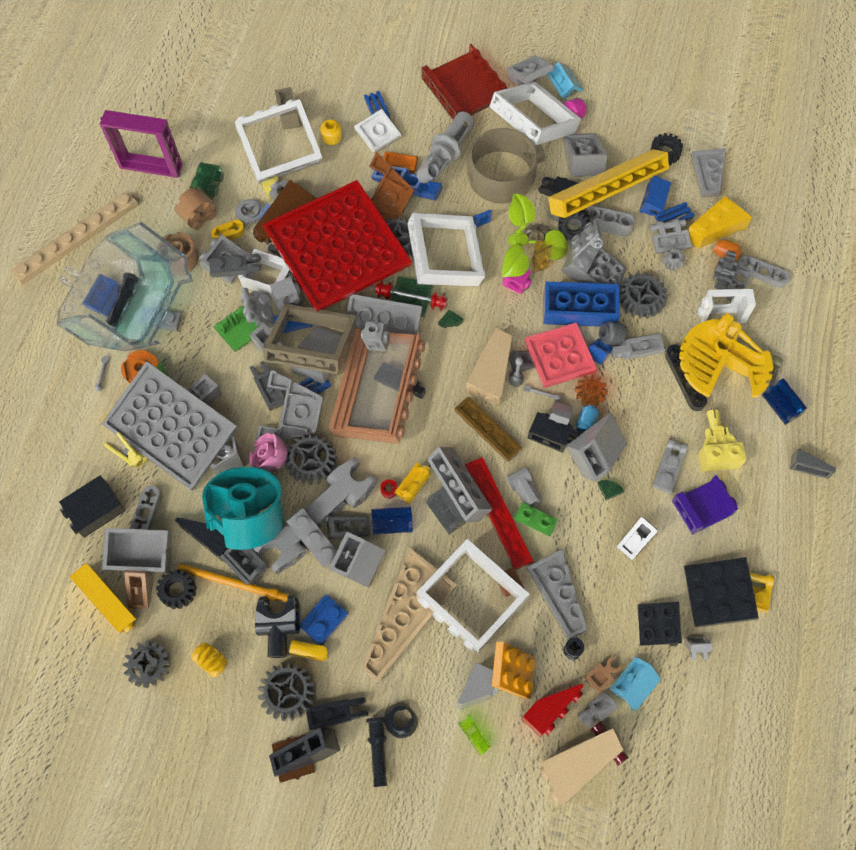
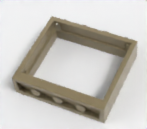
M284 304L263 347L265 362L339 375L357 328L356 315L326 310L316 312L314 308ZM288 320L344 330L335 354L277 344Z

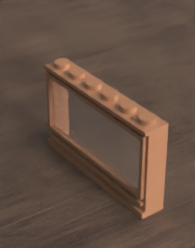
M356 328L329 429L337 437L400 444L401 437H404L405 434L404 423L409 417L408 406L413 400L412 390L413 386L417 383L416 373L417 369L421 367L420 356L421 352L425 350V342L418 333L414 335L390 332L386 351L368 350L361 339V328Z

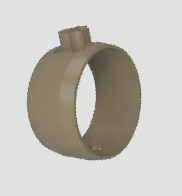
M496 128L482 133L473 142L468 155L467 172L471 187L480 197L494 203H510L513 194L525 196L534 183L537 163L545 161L544 149L541 144L535 146L526 135L514 129ZM509 152L522 158L528 164L530 170L517 179L500 181L483 175L474 164L486 154Z

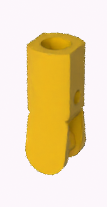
M292 640L290 655L317 661H325L328 658V651L325 646Z

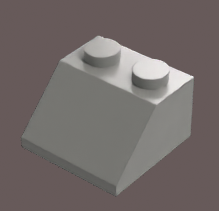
M475 663L458 701L457 709L469 708L489 700L491 695H496L498 689L492 687L493 670Z

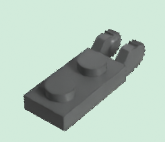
M254 253L247 256L210 258V276L214 278L259 272L261 265L257 264V262L261 261V256Z
M262 361L260 366L265 373L258 375L254 366H251L250 370L269 411L284 405L285 398L281 390L267 387L271 370Z

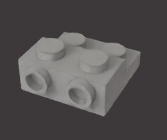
M534 55L508 67L509 80L517 85L531 83L534 79L546 76L547 73L553 71V65Z
M221 234L218 239L215 237L211 242V249L208 252L204 251L199 258L201 260L200 266L210 273V258L247 256L249 253ZM225 276L221 278L229 284H231L233 280L236 278V276Z

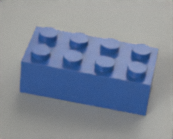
M545 281L543 291V324L569 325L577 322L578 326L601 327L607 321H619V284Z

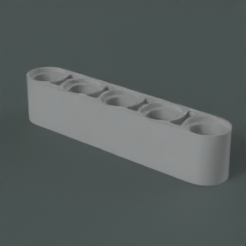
M594 205L583 209L589 214L590 222L595 218L597 219L598 227L602 232L625 237L629 236L632 232L635 218L629 213ZM549 206V217L552 220L559 221V216L552 215ZM571 219L568 224L581 227V222L578 219Z

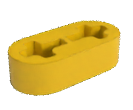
M232 220L214 227L211 234L213 240L215 237L219 238V233L229 240H234L244 235L245 228L242 221Z

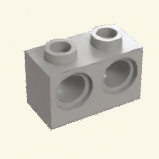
M291 277L270 284L274 302L279 313L284 304L301 306L300 303L303 301L297 282L293 283Z

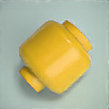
M326 120L321 124L320 135L322 141L327 145H336L342 140V127L338 121Z

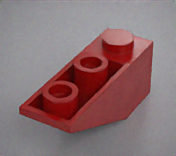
M579 684L537 700L521 720L540 738L544 733L548 736L556 727L553 722L558 717L562 720L570 710L567 708L568 704L571 701L576 703L583 695L580 690L584 685Z

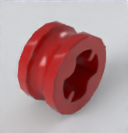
M387 479L381 483L380 490L383 497L392 499L397 495L394 492L398 486L394 480ZM387 485H390V487H394L392 488L391 493H388V490L386 492L384 491L386 490Z

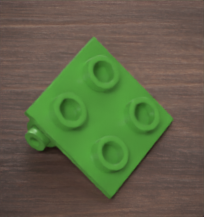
M239 306V309L233 313L231 312L229 316H225V319L213 326L234 352L251 341L250 334L258 327L255 324V319L252 323L247 322L243 313L244 306Z

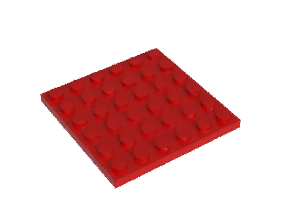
M358 180L263 224L265 232L316 312L324 310L412 265L411 259Z

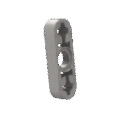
M147 486L143 489L130 529L141 528L142 530H151L162 498L161 492L157 487ZM154 492L156 496L149 499L147 495ZM149 509L151 511L149 517H140L143 510Z

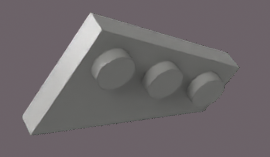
M726 148L692 151L691 158L701 197L719 196Z

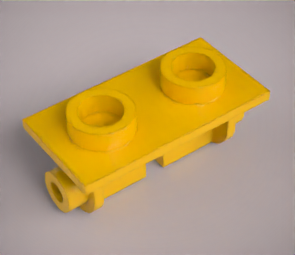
M416 462L394 493L410 505L430 477L431 473L429 471L431 469L426 465L421 466Z

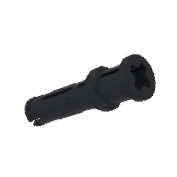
M124 273L123 282L117 288V298L106 320L110 326L117 327L128 299L134 294L133 289L139 282V278L134 274Z
M385 717L366 719V723L369 725V738H367V742L371 744L373 787L388 786L384 743L387 740V736H384L383 722L386 721Z

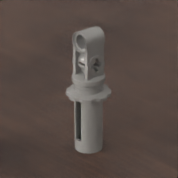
M466 112L457 113L445 132L434 136V139L431 141L430 154L417 170V178L421 183L425 184L438 178L442 170L451 161L459 158L461 155V148L459 146L474 126V120L470 114Z

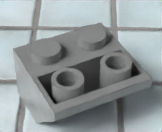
M346 532L329 569L369 588L386 551L356 535Z

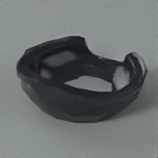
M393 704L385 712L384 717L386 721H384V725L392 736L396 738L412 736L417 728L418 718L407 704ZM407 710L412 716L409 724L405 727L396 726L393 722L394 714L397 711Z

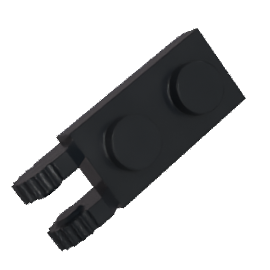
M365 697L351 700L344 699L308 707L309 709L306 711L309 730L312 731L319 727L325 728L343 724L354 719L369 716L368 711L364 710L356 713L350 712L349 706H358L366 703Z

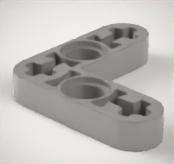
M743 256L737 264L735 275L731 283L728 284L727 289H734V287L745 289L750 277L772 286L783 288L790 280V275L781 268L751 256ZM759 269L767 270L768 274H761ZM740 275L744 277L745 281H738L736 279V276ZM727 296L726 298L732 301L734 296Z

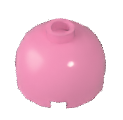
M265 433L254 443L256 448L249 455V462L252 467L275 472L286 463L288 449L281 438L273 433Z

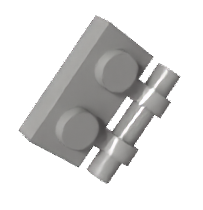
M672 219L670 222L664 223L659 221L649 226L651 232H658V235L652 236L655 254L665 253V251L670 252L672 248L678 250L691 248L688 230L681 231V227L686 226L685 219ZM672 228L674 231L671 233H666L665 229Z
M242 288L240 298L244 304L243 313L247 322L252 323L255 319L257 326L265 323L267 327L272 328L275 321L269 294L254 290L249 293L248 288Z

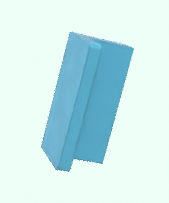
M557 62L553 67V71L547 73L561 97L565 99L574 90L580 92L584 90L571 69L560 62Z
M635 657L610 690L613 694L624 699L631 709L637 711L661 678L651 664Z

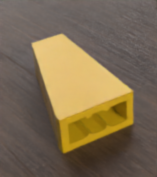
M85 563L69 576L118 633L123 631L127 633L136 626L134 623L137 620L135 615L91 564Z

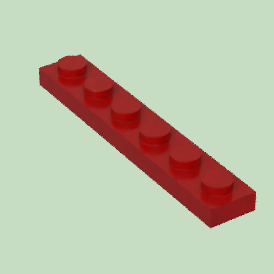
M483 457L466 463L465 467L492 508L487 515L512 567L518 570L532 564L533 559Z

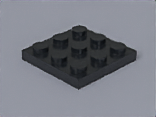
M747 557L684 566L695 628L759 620Z

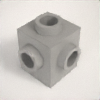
M366 322L365 329H362L361 339L368 350L386 351L390 332L382 322Z

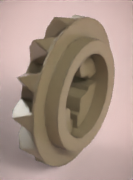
M530 224L526 227L525 234L531 240L545 241V235L552 229L542 224Z

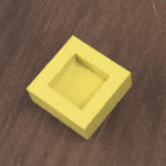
M277 176L261 182L269 199H271L269 195L271 185L277 180L280 182Z

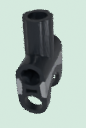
M296 594L289 595L284 609L280 613L274 614L268 597L260 596L255 612L256 635H268V658H286L287 634H299L301 628L299 599Z

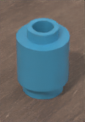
M591 405L582 407L576 422L577 431L584 433L597 423L600 413L596 407Z

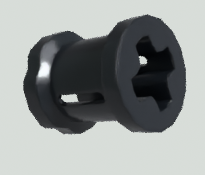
M570 638L563 648L564 655L569 660H577L584 651V643L579 638ZM571 645H574L575 649H578L576 653H573V650L569 649Z

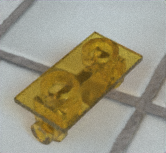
M542 240L534 243L535 251L532 257L533 273L539 270L543 271L549 266L552 245L547 247Z

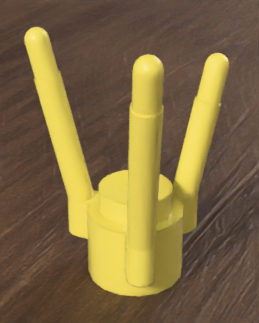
M117 432V436L128 448V457L108 443L104 444L110 451L126 461L130 467L135 466L138 468L148 460L147 457L134 449L120 432Z

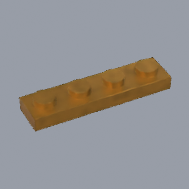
M469 396L455 407V412L507 462L522 450V447Z

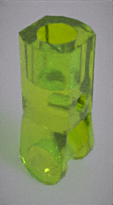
M467 715V719L463 722H458L459 727L480 756L492 748L470 715ZM473 726L476 731L469 735L467 729Z

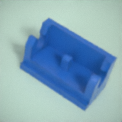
M653 176L647 185L639 212L654 217L657 212L662 213L671 182Z

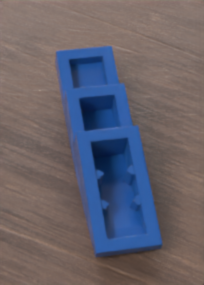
M391 166L415 191L414 196L437 200L443 189L441 183L430 181L423 184L418 180L417 175L410 174L408 169ZM374 171L371 178L380 183L384 175Z

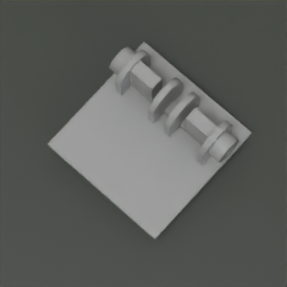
M596 218L592 222H588L583 231L571 239L572 259L577 257L589 244L595 249H600L603 246L601 229L598 227Z

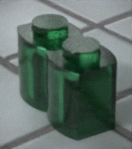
M200 162L190 188L198 189L200 187L213 200L218 194L220 182H223L224 172H222L221 166Z

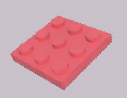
M577 322L526 337L524 340L543 388L597 372V367Z

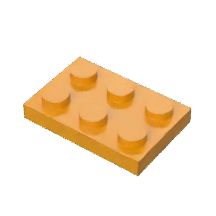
M496 642L492 687L522 699H531L534 689L533 671L536 667L535 657L505 642Z

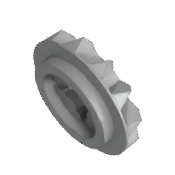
M254 199L243 200L235 209L236 217L246 224L249 222L254 224L256 220H259L263 212L261 203ZM246 211H253V214H247Z

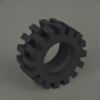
M664 133L663 136L659 134L652 141L650 150L663 151L661 147L664 146L671 148L673 151L668 152L669 165H672V162L675 164L681 156L683 149L682 140H677L678 136L676 135L672 137L673 134L671 133L669 136H667V133Z
M581 210L566 218L559 217L558 230L563 233L567 241L570 239L571 242V239L576 234L579 235L585 225L590 222V216L587 214V211ZM571 219H578L581 222V227L577 230H571L567 224Z
M174 569V572L171 570L167 571L168 575L163 574V579H159L157 582L159 586H156L158 591L156 594L160 598L159 600L171 609H175V607L182 609L183 605L187 607L188 602L194 600L192 596H196L194 580L183 570L181 572L178 569ZM175 582L182 583L184 585L182 594L176 597L169 594L170 586Z

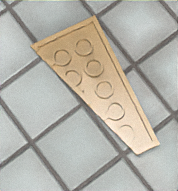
M411 548L407 552L406 559L401 567L383 617L361 668L363 672L377 683H379L433 617L432 614L434 612L428 607L426 609L423 608L417 601L419 598L416 592L429 580L437 569ZM443 575L427 594L442 606L457 585Z

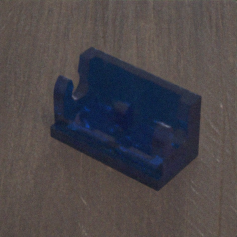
M784 378L779 380L775 386L771 385L762 395L785 425L799 418L807 409Z
M411 507L371 509L373 535L413 532Z

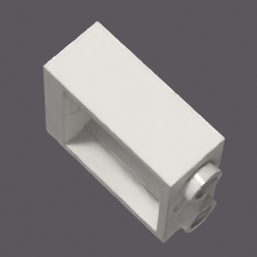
M257 249L253 250L251 254L255 253L261 256V261L257 262V264L260 263L281 270L276 282L288 277L292 279L293 275L281 257ZM254 273L239 275L242 287L268 293L269 296L273 297L270 285L251 279Z

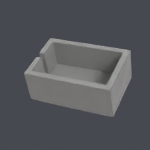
M105 528L102 570L170 571L171 553H167V549H171L172 531Z

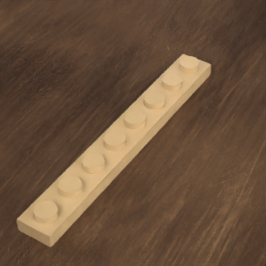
M125 191L12 268L11 272L24 285L139 205L138 202L128 191Z

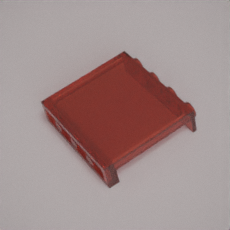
M472 44L469 45L468 53L431 70L428 65L421 67L422 80L452 119L459 112H466L472 116L488 108L494 92L507 89L505 82L500 80L497 72L492 70L488 61L484 60L479 50Z

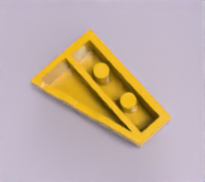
M724 196L690 225L688 230L690 242L699 249L718 241L722 237H729L740 230L744 231L747 229L752 216L727 196Z

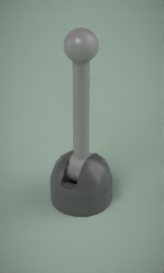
M521 358L515 360L516 370L512 371L509 375V383L514 387L521 386L524 380V376L520 372V365L523 363Z

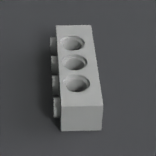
M438 447L427 458L465 522H480L492 510L454 448Z

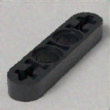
M671 345L665 353L666 360L688 406L693 411H701L707 404V397L695 389L686 388L685 383L688 381L684 376L685 373H680L677 370L681 362L679 359L681 346ZM671 352L678 353L677 357L674 354L671 355ZM697 399V401H701V404L699 405V403H694V400Z

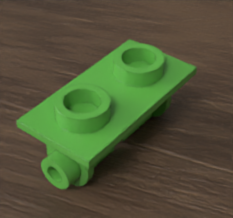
M523 502L514 517V520L547 536L552 535L558 521L557 518Z

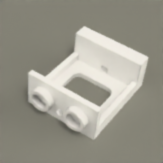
M753 289L708 290L706 296L702 299L701 306L698 307V317H701V322H704L709 314L736 313L738 323H746L756 306ZM734 296L730 304L713 305L712 297Z

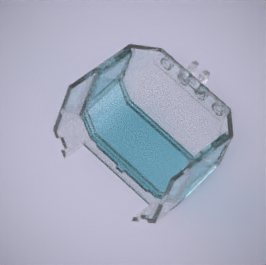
M143 222L108 234L91 252L80 272L70 266L65 268V271L70 276L76 278L75 282L61 275L60 282L71 287L58 310L57 326L87 345L125 352L161 344L158 341H153L163 319L181 285L193 282L192 275L189 274L187 268V256ZM124 273L134 274L139 278V282L133 289L134 294L128 299L117 327L110 326L106 320L117 298V288L123 282Z

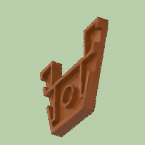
M376 152L369 167L384 176L371 201L384 220L391 221L392 217L394 220H397L398 217L401 218L415 191Z

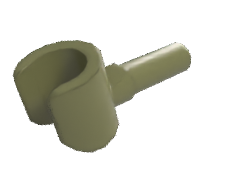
M776 355L772 358L774 367L772 379L770 380L772 383H775L778 369L783 363V360Z

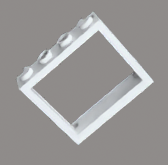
M537 82L496 91L489 106L517 131L526 135L535 146L574 134L581 121L580 117ZM529 100L557 124L540 128L513 104Z
M291 99L281 106L278 104L273 105L269 110H259L254 112L252 116H241L235 121V127L258 184L272 177H280L322 162L321 152L300 99L296 101ZM297 109L314 153L260 172L243 127Z
M412 213L407 224L417 283L479 286L485 278V269L482 266V254L479 251V239L476 236V225L474 224L473 217ZM422 227L464 230L472 271L429 270Z
M468 539L416 592L419 598L417 601L425 609L428 607L434 612L432 615L438 622H445L449 626L448 631L456 638L460 636L465 641L463 643L464 646L472 652L475 650L477 653L487 645L529 597V593ZM464 553L516 598L479 641L427 594Z

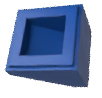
M490 209L473 216L476 227L491 222L492 210Z
M599 338L589 348L593 361L600 365L613 350L612 346L603 344Z

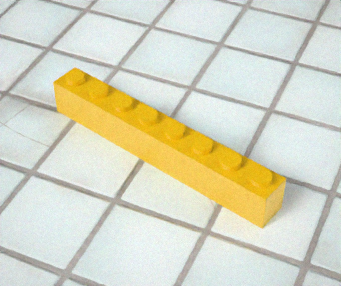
M652 149L548 197L551 214L566 218L668 170V152Z

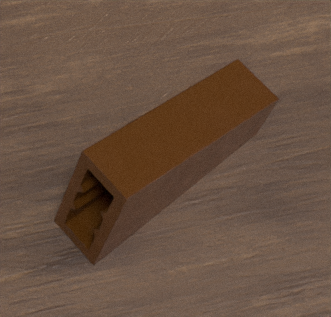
M289 180L253 228L255 239L268 245L272 241L263 228L264 223L317 198L292 180Z

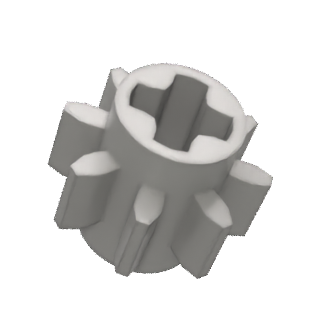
M672 248L670 252L665 251L662 264H665L667 270L676 271L678 267H683V261L686 256L682 255L681 250Z

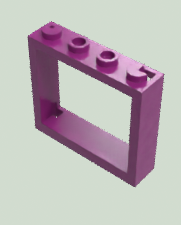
M110 110L104 111L99 124L120 169L179 178L183 163L167 119ZM118 129L156 135L164 158L129 153Z

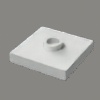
M383 109L354 126L373 154L401 137V133Z

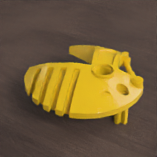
M725 313L721 319L701 322L687 333L680 347L679 359L681 360V369L685 372L684 376L697 392L709 397L723 366H726L748 377L751 398L759 397L769 385L766 382L772 379L773 374H769L773 371L772 356L769 351H763L751 340L752 338L741 329V324L733 321L734 317L730 316L729 313ZM739 335L746 343H749L757 352L737 342V336Z

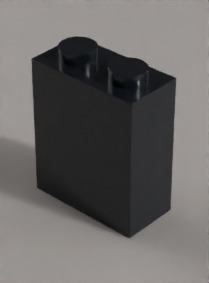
M101 475L59 501L62 506L60 511L66 519L69 518L72 523L69 526L76 535L79 533L84 538L125 512L124 507Z

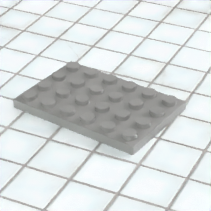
M147 361L101 423L115 435H117V432H120L134 449L190 490L195 489L217 458L216 456L220 454L224 445L228 443L238 429V426Z

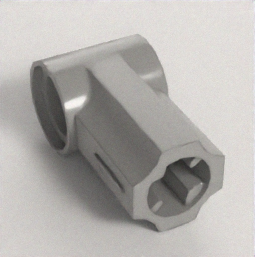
M525 467L507 476L510 487L513 491H517L523 503L534 507L542 501L532 483V477Z

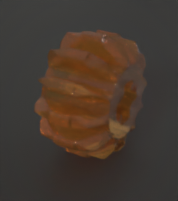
M585 375L583 380H579L577 387H575V393H577L576 400L582 399L581 405L585 403L592 405L593 403L597 407L600 402H604L607 395L606 383H600L601 377L596 380L594 375H591L590 379Z

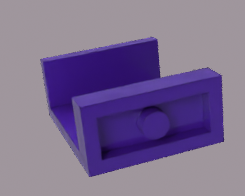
M717 475L710 482L686 494L683 491L676 494L672 500L692 535L732 516L738 510L736 500L729 495L725 483Z

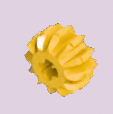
M202 642L191 654L192 661L212 677H217L221 674L228 664L226 658L206 642Z

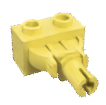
M715 409L714 412L713 410L707 411L706 414L710 428L705 430L706 438L702 449L698 453L702 472L740 469L747 460L743 442H737L735 437L730 434L729 428L721 424L719 410Z

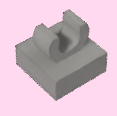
M706 636L685 637V646L690 651L689 655L692 660H696L695 656L698 652H701V657L706 660L708 657L707 652H712V643Z

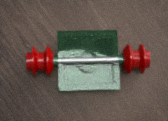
M398 276L395 288H393L391 282L385 285L383 280L377 283L375 288V294H378V298L384 295L387 300L392 296L391 301L422 306L421 317L424 318L428 304H430L432 310L435 307H439L440 311H442L443 308L446 309L448 301L445 294L438 296L437 292H435L431 296L433 285L418 284L415 279Z

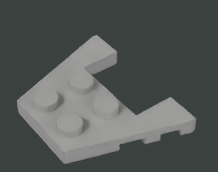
M271 370L267 387L286 391L279 428L259 425L256 441L265 433H273L282 440L302 438V434L305 437H309L310 433L313 436L317 435L324 398Z

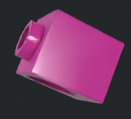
M527 270L525 274L518 277H503L502 286L522 294L531 285V271Z

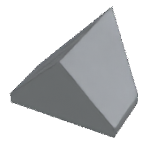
M234 435L230 438L231 445L225 444L222 453L216 456L221 461L216 465L212 463L210 466L215 474L232 468L244 467Z

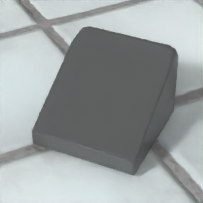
M515 351L509 357L513 371L516 370L515 360L517 358L523 360L522 365H520V372L535 368L529 351Z

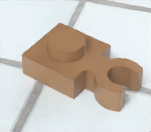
M614 656L606 661L605 667L599 663L584 677L597 694L615 680L611 674H617L623 667L622 665L618 668L611 666V662L615 659Z

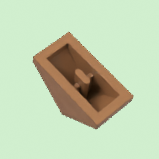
M126 570L124 573L128 608L148 609L154 578L146 571Z

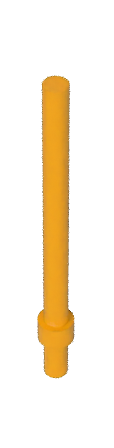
M180 563L178 566L180 572L183 570L197 577L267 596L269 600L287 602L289 594L282 593L279 589L273 587L269 589L255 584L246 585L241 580Z

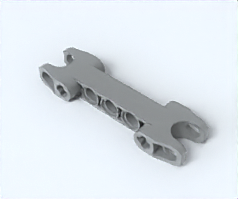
M356 457L338 466L326 479L331 486L304 509L319 529L327 522L330 516H334L347 503L353 508L359 506L378 483V478L374 474L360 482L352 479V474L360 465ZM289 524L286 527L283 525L280 533L273 540L265 545L253 548L259 556L272 548L281 551L280 557L271 567L276 574L295 565L307 552L303 542Z

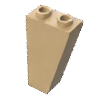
M495 328L466 381V390L469 394L480 396L488 403L500 405L512 335Z
M610 729L541 762L543 766L540 768L545 781L549 780L552 789H550V793L555 803L559 801L560 806L567 803L624 750L614 729Z

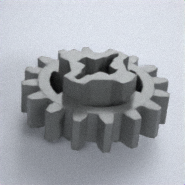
M727 250L724 258H719L713 275V279H716L715 289L722 290L727 283H731L738 262H734L736 252Z
M146 641L145 646L139 642L137 643V649L130 648L131 655H125L128 662L123 663V666L128 668V670L124 674L130 676L128 681L131 683L135 682L137 687H140L142 683L144 688H148L149 683L157 686L158 679L164 681L163 673L169 674L166 666H170L171 663L166 661V659L170 657V654L164 653L166 648L163 646L159 647L157 642L151 645L150 641ZM153 651L159 655L160 659L154 658ZM148 661H150L151 663L148 664V665L146 666V668H145V667H144V664H147ZM135 670L140 671L141 678L136 675Z

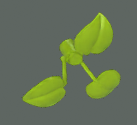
M513 194L509 207V219L513 225L522 227L516 229V233H511L508 237V243L511 247L504 256L502 277H518L527 272L529 258L524 254L525 250L522 247L528 243L543 244L542 253L550 260L561 259L568 251L565 236L558 230L549 231L545 235V241L528 240L527 235L521 231L526 228V223L534 221L535 207L527 197L521 194Z

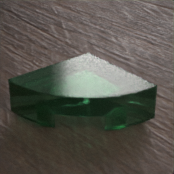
M448 310L438 322V326L443 328L457 327L463 323L464 319Z
M610 480L597 482L606 501L624 493L623 488L616 482Z

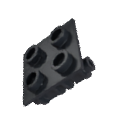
M679 601L638 604L640 646L669 644V646L675 647L678 644H682Z

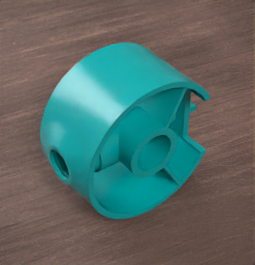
M256 467L232 468L214 476L204 487L202 500L207 529L210 528L211 531L217 529L225 538L226 548L236 550L257 548L267 544L280 533L284 524L283 492L278 479L270 472ZM269 507V508L266 509L265 511L259 513L261 510H263V509ZM215 515L222 518V522Z

